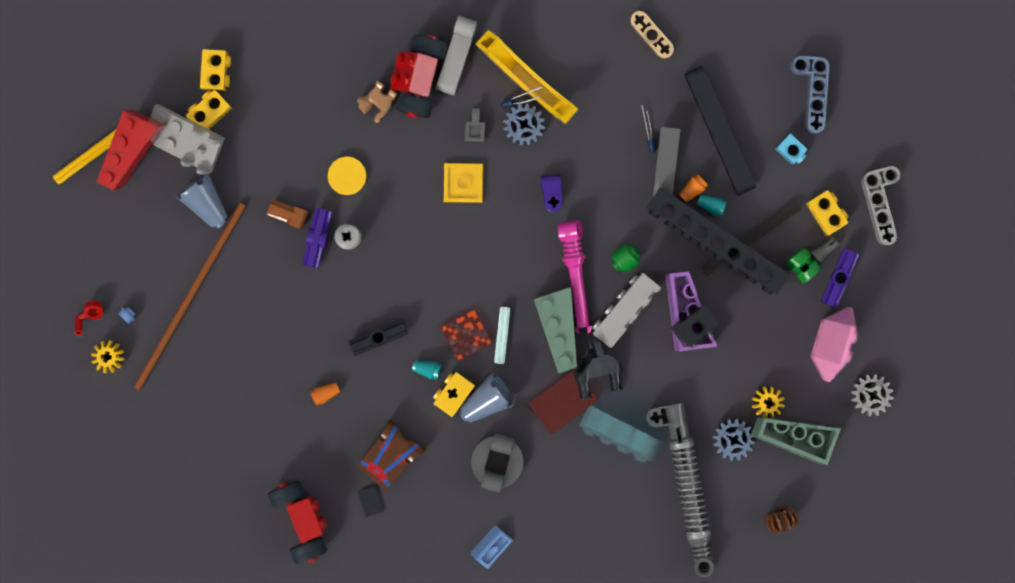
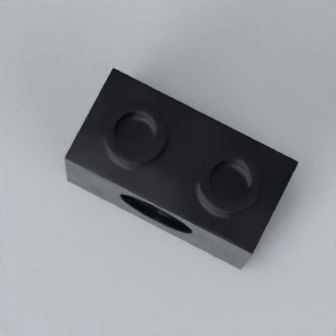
M702 305L673 325L671 329L684 347L690 346L693 348L701 342V337L704 335L708 337L716 331L715 327L719 323L706 305ZM695 322L700 325L698 333H694L692 330V325Z

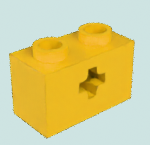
M457 371L454 375L452 373L449 374L444 381L447 384L443 391L439 388L433 397L436 400L433 404L451 417L454 416L475 386V384ZM454 388L457 389V391H456V394L458 395L457 397H455V396H453L452 398L448 397L449 394H450V393L448 392L449 389H450V390H453Z

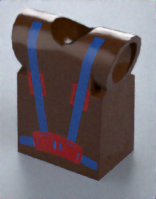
M389 419L381 437L358 463L357 467L387 491L409 463L423 454L426 449L415 440L405 439L401 428Z

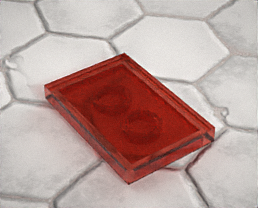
M575 369L528 403L551 435L598 401L592 391V398L580 400L579 386L574 379Z

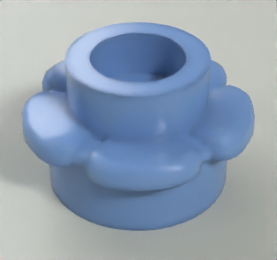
M128 306L125 309L121 307L118 314L128 324L132 320L135 321L134 316L136 314Z

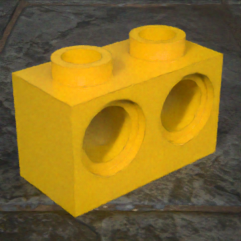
M202 49L200 89L226 91V87H229L230 75H227V67L230 68L231 56H228L227 51ZM215 56H220L222 60L218 66L212 64V59ZM215 75L220 77L218 85L211 84V78Z
M215 89L213 91L209 90L202 96L203 100L198 105L195 103L187 110L189 113L186 117L210 129L232 107ZM213 99H219L220 101L217 109H212L210 106ZM199 112H204L206 116L202 122L196 120V115Z
M828 190L806 203L826 236L831 235L848 224L847 219L849 218L843 208L840 209L836 204L838 199L833 192L830 193ZM822 198L828 201L826 209H822L819 206V201ZM831 215L838 217L839 221L836 226L831 225L829 222Z

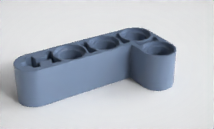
M798 56L791 62L790 69L796 75L809 76L805 128L810 134H817L825 127L829 62L823 57ZM800 60L805 64L804 70L796 68V61ZM816 62H821L824 65L823 72L815 69ZM815 81H819L822 84L823 88L821 91L814 89L813 84ZM815 100L821 104L819 111L814 110L812 107V102ZM811 114H821V116L816 117V123L820 125L816 130H814V126H811V123L815 121V116H811Z

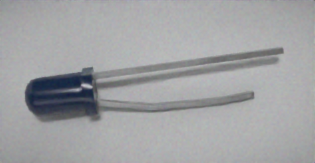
M517 97L503 101L501 106L507 108L525 102L515 103L514 99Z
M641 105L648 135V141H646V143H648L649 151L651 153L656 152V140L652 138V129L648 111H646L650 126L651 140L649 137L643 105Z

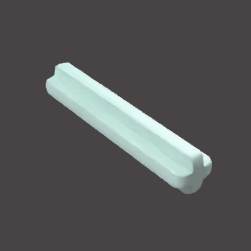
M509 307L500 308L494 362L497 364L505 363L510 317Z

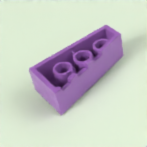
M689 271L665 274L672 326L702 306ZM697 322L692 325L694 333H698L700 330V325ZM672 330L675 351L717 347L712 334L708 337L706 335L701 337V342L693 348L690 346L684 347Z

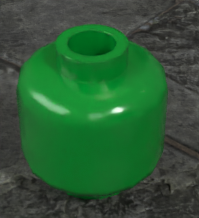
M623 244L612 253V265L617 271L621 270L628 273L639 265L641 254L634 245Z

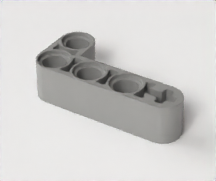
M458 16L436 90L455 95L477 29V21Z
M894 166L868 172L861 179L876 239L881 245H891L897 239V233L884 186L896 183L900 179V171ZM888 170H891L894 173V179L892 181L886 178V172ZM869 175L874 176L876 179V183L873 186L867 183ZM874 194H878L881 197L878 205L872 201ZM880 212L886 216L884 223H880L877 220ZM887 225L889 226V228H885V230H884V229H881V230H880V228H879V227H883V226H887ZM885 231H886V234H890V235H891V237L888 238V241H887V239H883V236L885 235Z

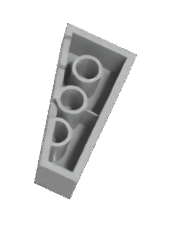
M640 273L639 276L635 274L629 281L631 286L628 290L623 289L616 297L619 301L615 306L611 304L604 312L607 316L602 321L599 319L592 327L594 329L592 334L610 348L627 330L628 325L637 318L641 309L647 306L654 293L661 289L644 273Z

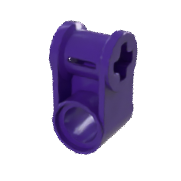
M560 174L541 176L545 207L550 212H557L562 206ZM551 198H555V201H559V203L556 204L555 208H552V205L548 204V202H551Z

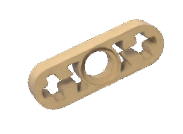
M642 11L635 12L630 19L632 27L660 58H669L674 51L673 44L646 13ZM635 16H643V23L645 25L649 23L651 26L647 27L645 31L642 32L641 29H643L644 27L640 23L637 25L635 24ZM655 30L658 34L657 39L649 40L646 36L647 31ZM662 37L663 41L660 43L664 47L669 46V54L660 53L662 48L659 44L656 47L653 44L657 43Z

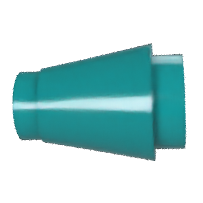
M701 194L697 205L716 217L718 215L722 217L728 202L724 201L723 198Z
M415 360L412 371L431 380H438L441 375L442 365L434 361Z

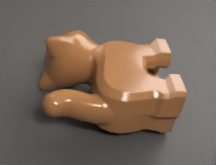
M376 81L375 87L367 96L357 99L359 109L363 114L367 113L373 104L380 110L374 117L375 123H379L380 119L388 113L398 95L391 89L388 91V94H383L385 86L379 81Z

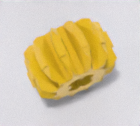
M109 340L107 345L105 341H101V347L98 345L94 347L98 353H91V356L97 358L92 361V364L99 363L96 367L97 370L103 367V373H107L109 369L113 373L115 372V366L117 368L122 367L118 361H124L125 358L119 357V354L124 353V350L117 351L120 344L117 343L113 346V341ZM110 352L109 355H112V359L106 361L107 358L104 359V354Z
M764 386L762 387L763 394L758 390L756 391L759 398L752 397L753 401L758 402L753 404L752 408H759L756 411L757 415L763 412L762 417L767 418L769 413L770 418L774 419L773 412L775 411L776 414L780 415L781 412L778 410V407H785V405L779 404L785 398L778 397L781 393L780 390L773 394L774 387L771 386L768 392ZM768 397H770V401H772L773 404L772 406L769 405V408H766L767 405L764 404V400H768Z

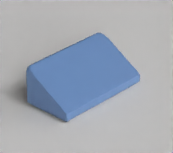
M495 525L471 551V555L488 569L511 544L513 539Z

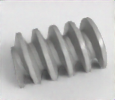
M350 224L340 226L335 232V241L341 248L354 249L361 242L362 235L360 230ZM345 233H351V241L346 240Z

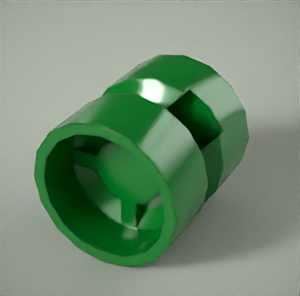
M805 247L795 253L785 263L791 271L797 272L796 276L803 284L822 269L816 260H811V254ZM807 263L809 267L803 270L801 267Z

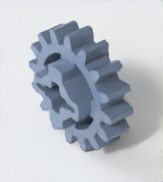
M527 103L525 108L518 104L517 110L514 107L511 108L512 114L506 113L509 119L503 121V123L508 124L504 131H509L507 138L513 137L512 143L518 140L520 141V146L523 145V142H526L529 146L530 140L537 142L536 136L542 137L543 134L539 131L545 129V126L541 125L545 119L539 118L542 112L536 113L535 106L529 109V104ZM520 112H527L525 116H516ZM533 116L536 118L537 128L532 125L531 120ZM525 120H527V125L529 126V128L525 127L522 130L520 128L521 124L519 122H524ZM511 121L516 124L517 130L515 133L512 131ZM528 132H529V133L533 134V135H531L530 137H526V138H522V137H521L524 133H528Z
M727 419L726 425L722 422L720 423L721 429L715 428L718 434L712 436V438L717 440V442L713 443V446L719 447L716 450L717 453L723 452L722 458H726L728 455L730 461L734 457L739 461L740 455L747 457V450L752 452L749 446L750 444H755V442L751 440L752 433H749L751 427H744L746 422L742 421L738 424V419H735L734 423H731L730 419ZM730 427H736V428L734 429V431H731V432H726V431H725L726 429H728V428H730ZM743 431L746 435V443L742 440L741 435ZM726 435L732 436V437H734L735 435H737V436H736V439H737L738 442H740L741 444H738V443H734V442H733L732 445H731V444H730V443H731V440H729V438L726 437ZM721 437L725 439L726 445L724 448L721 444ZM734 448H742V450L738 452L731 453V451H733Z

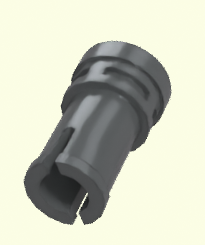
M830 237L823 245L812 250L810 254L814 260L821 264L832 251L840 246L839 243L834 241L835 238Z

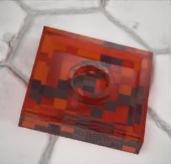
M475 309L440 327L458 361L492 344Z

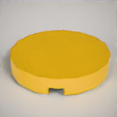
M347 156L334 161L330 166L328 181L333 190L339 194H356L365 185L366 170L357 159Z

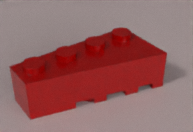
M133 109L123 111L97 183L112 190L123 188L136 170V166L143 160L146 152L154 144L157 136L166 125Z

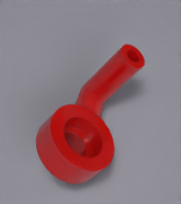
M93 300L84 304V312L75 317V335H82V321L87 318L96 320L102 317V303Z

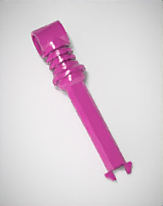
M579 220L560 222L558 225V235L560 240L565 242V244H562L565 247L563 252H566L562 262H565L569 269L576 321L574 331L580 334V328L587 327V332L590 333L593 326H590L582 271L586 255L583 254V251H580L582 249V246H580L582 242H579L583 235L582 225Z

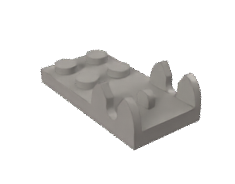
M159 104L154 105L150 118L165 124L166 127L159 133L153 145L180 158L182 166L197 167V174L206 175L213 172L225 138Z

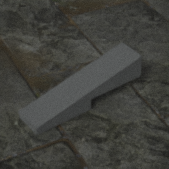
M660 128L653 197L660 187L673 196L681 129Z

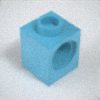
M791 133L775 148L791 164H795V162L799 164L807 156L805 154L807 148ZM790 145H794L797 148L795 156L788 153Z

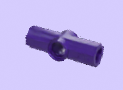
M316 208L312 226L309 228L306 238L307 246L302 261L303 265L319 268L322 252L328 240V228L332 216L331 211Z
M843 248L836 267L830 275V281L821 302L837 308L860 254ZM839 272L845 277L842 283H838L835 278Z

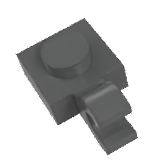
M472 108V121L465 124V141L484 142L485 123L479 122L480 109Z

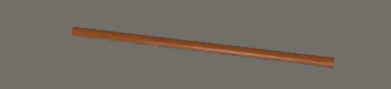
M239 203L135 383L134 388L142 389L246 208L244 204Z

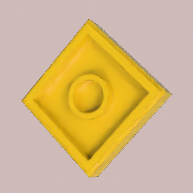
M444 163V202L483 203V164Z

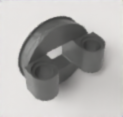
M495 433V436L483 439L473 451L471 458L472 470L475 477L482 483L481 488L500 493V489L513 484L523 470V454L519 446L514 442V437ZM490 449L510 455L505 474L485 469Z

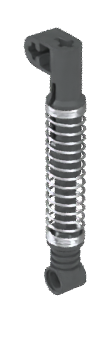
M679 402L656 406L648 411L646 420L652 427L668 426L669 448L671 450L670 453L674 455L671 459L675 460L672 465L676 466L674 469L677 472L675 477L678 478L676 483L680 486L677 489L681 492L679 496L685 497L680 502L686 503L681 508L688 509L682 512L683 515L687 516L683 519L688 522L684 525L686 528H689L685 531L687 533V542L690 543L691 547H694L691 550L694 552L692 555L695 556L693 558L695 572L701 577H708L714 570L713 556L710 555L712 551L709 550L711 546L708 545L711 539V532L709 529H703V527L709 526V524L702 525V521L708 520V518H701V514H706L707 512H700L699 509L706 506H699L698 503L704 501V499L698 500L697 496L703 495V493H696V490L702 489V487H699L701 481H698V477L700 475H697L696 472L699 469H696L695 466L698 463L694 461V458H696V456H693L695 450H692L694 442L693 438L689 435L684 403ZM665 408L667 416L666 423H664L663 417L659 419V422H656L655 419L651 418L654 415V412H657L658 415H662V409ZM679 427L682 441H679L677 428ZM707 562L710 568L707 571H703L700 569L699 564Z

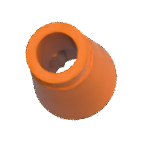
M699 174L695 177L692 176L680 193V196L688 202L704 192L708 184Z
M336 382L315 387L313 391H310L316 406L319 404L322 406L340 393Z

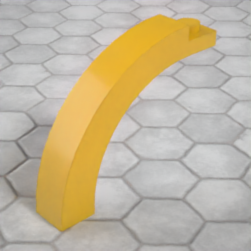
M487 30L478 40L476 45L507 76L553 116L566 124L577 112L578 109L575 105L540 78L490 30Z

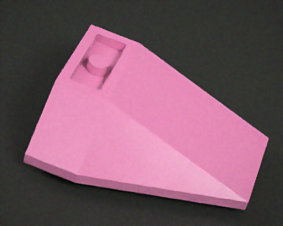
M844 307L821 320L811 352V358L824 381L830 382L834 379L845 362L848 363L851 357L849 348L851 343L854 344L857 337L852 307Z

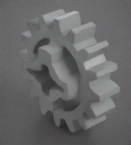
M873 374L871 379L869 375H865V380L858 378L860 383L853 384L856 390L850 392L855 395L851 401L857 402L854 408L861 407L860 413L863 414L867 411V416H871L872 412H874L875 416H879V410L885 413L884 407H891L888 400L894 399V397L889 396L893 389L887 388L890 385L889 382L883 383L884 377H880L877 380L876 374ZM875 382L871 387H864L867 383ZM882 388L884 390V398L881 395ZM865 391L874 392V395H876V397L879 398V400L873 398L870 399V396ZM860 393H862L864 399L862 402L859 396ZM874 403L880 404L878 407L870 408Z

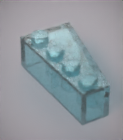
M590 405L579 425L584 428L583 433L591 437L595 434L601 437L599 441L609 446L611 443L617 445V450L624 454H627L629 451L635 455L634 459L645 463V461L654 463L664 443Z

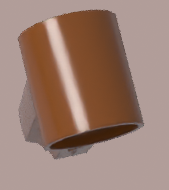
M272 200L267 215L302 230L309 212Z

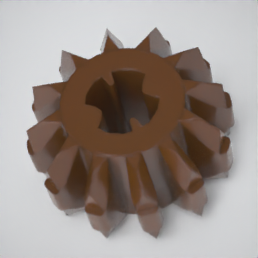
M791 506L774 509L765 515V523L770 533L784 532L795 528L799 524L798 515Z

